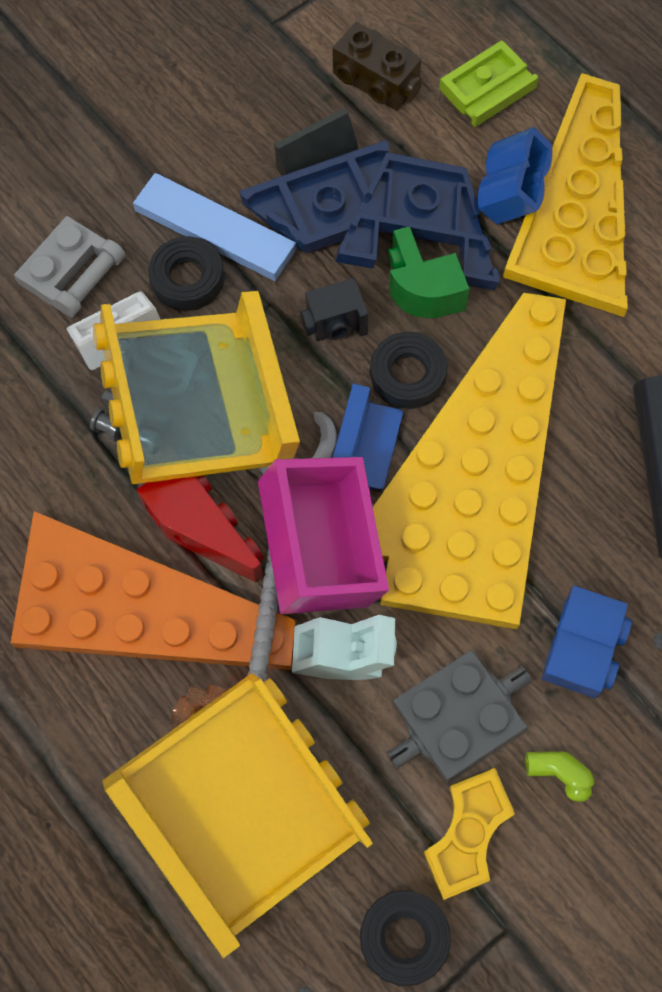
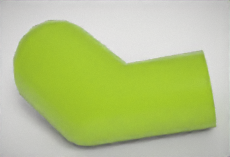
M564 751L526 752L525 768L527 776H556L566 785L565 792L572 801L583 802L591 797V787L595 784L592 771L573 755Z

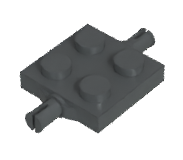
M470 650L395 698L393 706L405 722L409 735L407 740L386 752L395 769L398 770L399 767L421 754L423 758L435 766L446 784H448L526 733L528 727L512 706L510 695L532 682L529 673H525V668L519 665L518 668L498 680L487 672L474 652Z

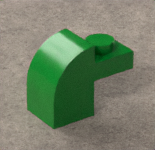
M410 226L394 230L393 246L387 250V255L391 268L389 294L395 304L408 314L420 318H439L465 311L469 287L456 253L423 262Z

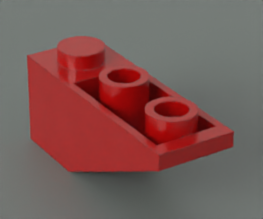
M204 475L146 482L136 489L142 505L168 540L255 583L264 578L260 563L264 560L262 552L250 537L243 540L234 529L238 522L224 502L219 505L215 504L208 494L212 491V488Z

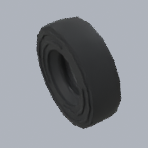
M190 236L173 238L162 244L152 255L148 267L150 285L159 301L172 309L181 311L197 310L210 304L221 292L225 278L222 259L214 246L203 239ZM186 261L198 264L202 268L203 273L197 283L190 286H181L171 279L172 269L177 264Z
M405 331L393 334L380 342L371 357L370 378L374 390L383 401L397 408L414 409L426 406L438 397L446 383L448 364L443 350L433 339L421 333ZM414 357L424 365L425 375L416 383H402L393 376V364L400 358Z
M412 890L393 891L377 899L366 912L360 929L361 951L368 967L382 980L397 986L419 985L434 977L445 964L451 946L450 926L442 909L428 896ZM399 917H409L416 920L424 931L425 942L423 949L417 956L411 959H401L394 956L389 951L385 942L387 927L393 920Z

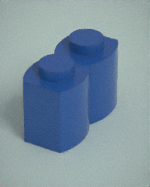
M535 127L494 142L488 151L486 160L487 175L480 184L477 201L479 210L496 225L536 212L542 204L545 190L544 177L547 175L552 162V144Z
M573 585L567 595L541 680L592 698H596L603 688L611 690L619 667V663L612 661L616 644L624 646L632 624V619L625 617L628 604Z

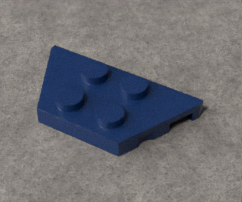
M387 140L240 190L241 202L247 209L281 235L296 242V246L305 253L343 241L386 153L389 152V144Z

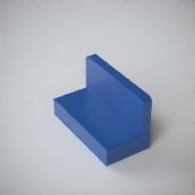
M357 384L352 385L333 458L363 457L369 490L378 492L384 490L403 417L402 410L370 403V387Z

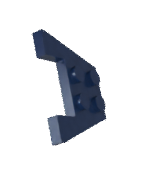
M387 152L338 249L335 262L372 269L377 259L378 232L393 233L394 230L410 226L415 238L460 246L459 263L468 286L495 290L500 283L498 269H493L489 256L492 249L488 236L483 235L478 220L480 210L467 168Z

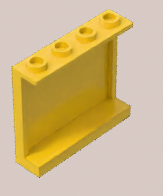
M253 673L102 780L108 796L223 958L240 946L235 935L355 843L360 841L367 848L373 844L364 831V828L370 822L353 799L345 803L336 788L343 784L338 774L326 759L320 763L317 762L309 750V747L314 745L315 741L299 719L291 723L281 709L287 703V700L271 678L263 682L261 678Z

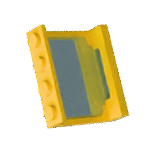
M259 291L241 292L236 313L120 324L114 323L111 305H101L100 323L93 324V340L96 351L103 350L105 361H101L100 364L104 389L111 388L114 400H109L110 422L113 428L120 427L122 440H117L118 460L121 468L128 467L131 484L270 467L275 459H294L300 440Z

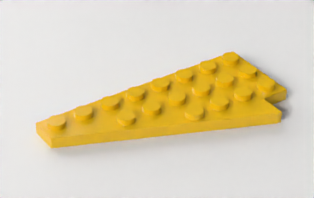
M530 293L522 294L373 506L383 561L388 562L386 577L389 591L381 597V605L518 629L521 619L566 299Z

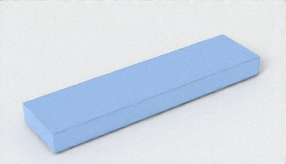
M154 173L133 202L136 212L184 236L205 240L214 246L219 254L273 281L277 280L296 252V242L157 173Z

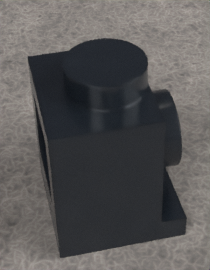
M355 278L305 292L306 310L300 311V316L307 336L314 334L318 342L325 339L338 340L354 330L358 331L360 337L368 334V311Z

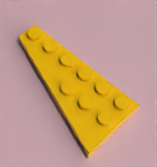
M581 73L552 147L551 166L544 177L545 190L542 204L536 212L525 216L506 264L503 278L625 317L628 304L627 296L625 295L626 261H624L623 242L625 238L623 180H621L622 148H620L621 104L619 84Z

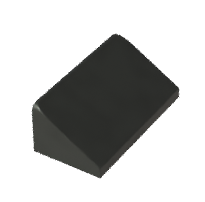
M342 109L275 143L276 169L281 176L358 150V143L348 111Z

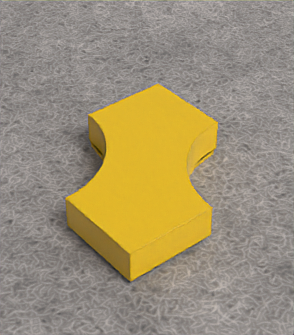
M495 768L450 786L453 815L449 829L439 842L423 853L442 901L490 881L486 863V853L490 838L501 823L515 815Z

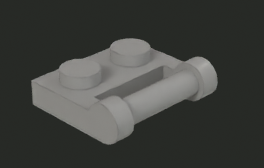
M66 216L19 268L14 277L19 285L65 315L73 318L82 308L81 301L113 265L118 266L123 261L126 253L114 241L110 239L105 240L69 216ZM93 254L98 255L67 292L62 291Z

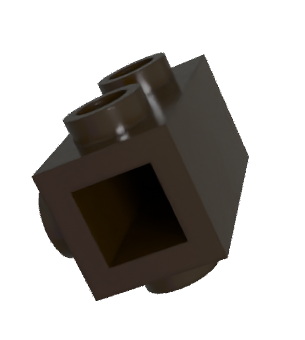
M356 21L333 46V74L344 84L353 85L365 92L375 102L385 104L398 111L407 99L413 100L418 94L423 79L420 78L422 59L411 50L402 48L384 38L378 31L369 29Z

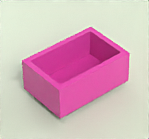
M363 457L275 459L258 480L280 614L369 607L387 593L389 587Z

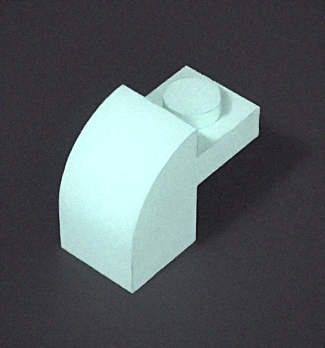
M377 615L354 624L319 617L295 626L292 673L343 680H367L382 677V669L394 666V655L397 648L395 618Z

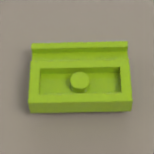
M501 40L442 77L439 90L463 115L467 114L472 119L471 124L477 127L536 89L539 77L536 74L532 75L527 70V64Z

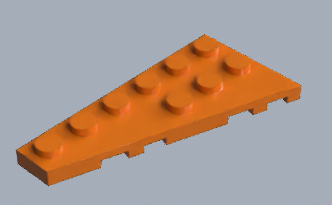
M34 511L11 644L15 648L249 667L250 657H252L254 633L257 628L256 621L257 616H259V605ZM276 613L268 668L292 670L296 621Z

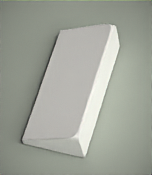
M142 291L111 305L115 324L161 320L156 308ZM101 311L67 328L71 339L90 370L100 367L101 361H105L103 350L96 351L93 340V324L100 323ZM130 340L129 342H130L131 346H133V344H134L137 340Z

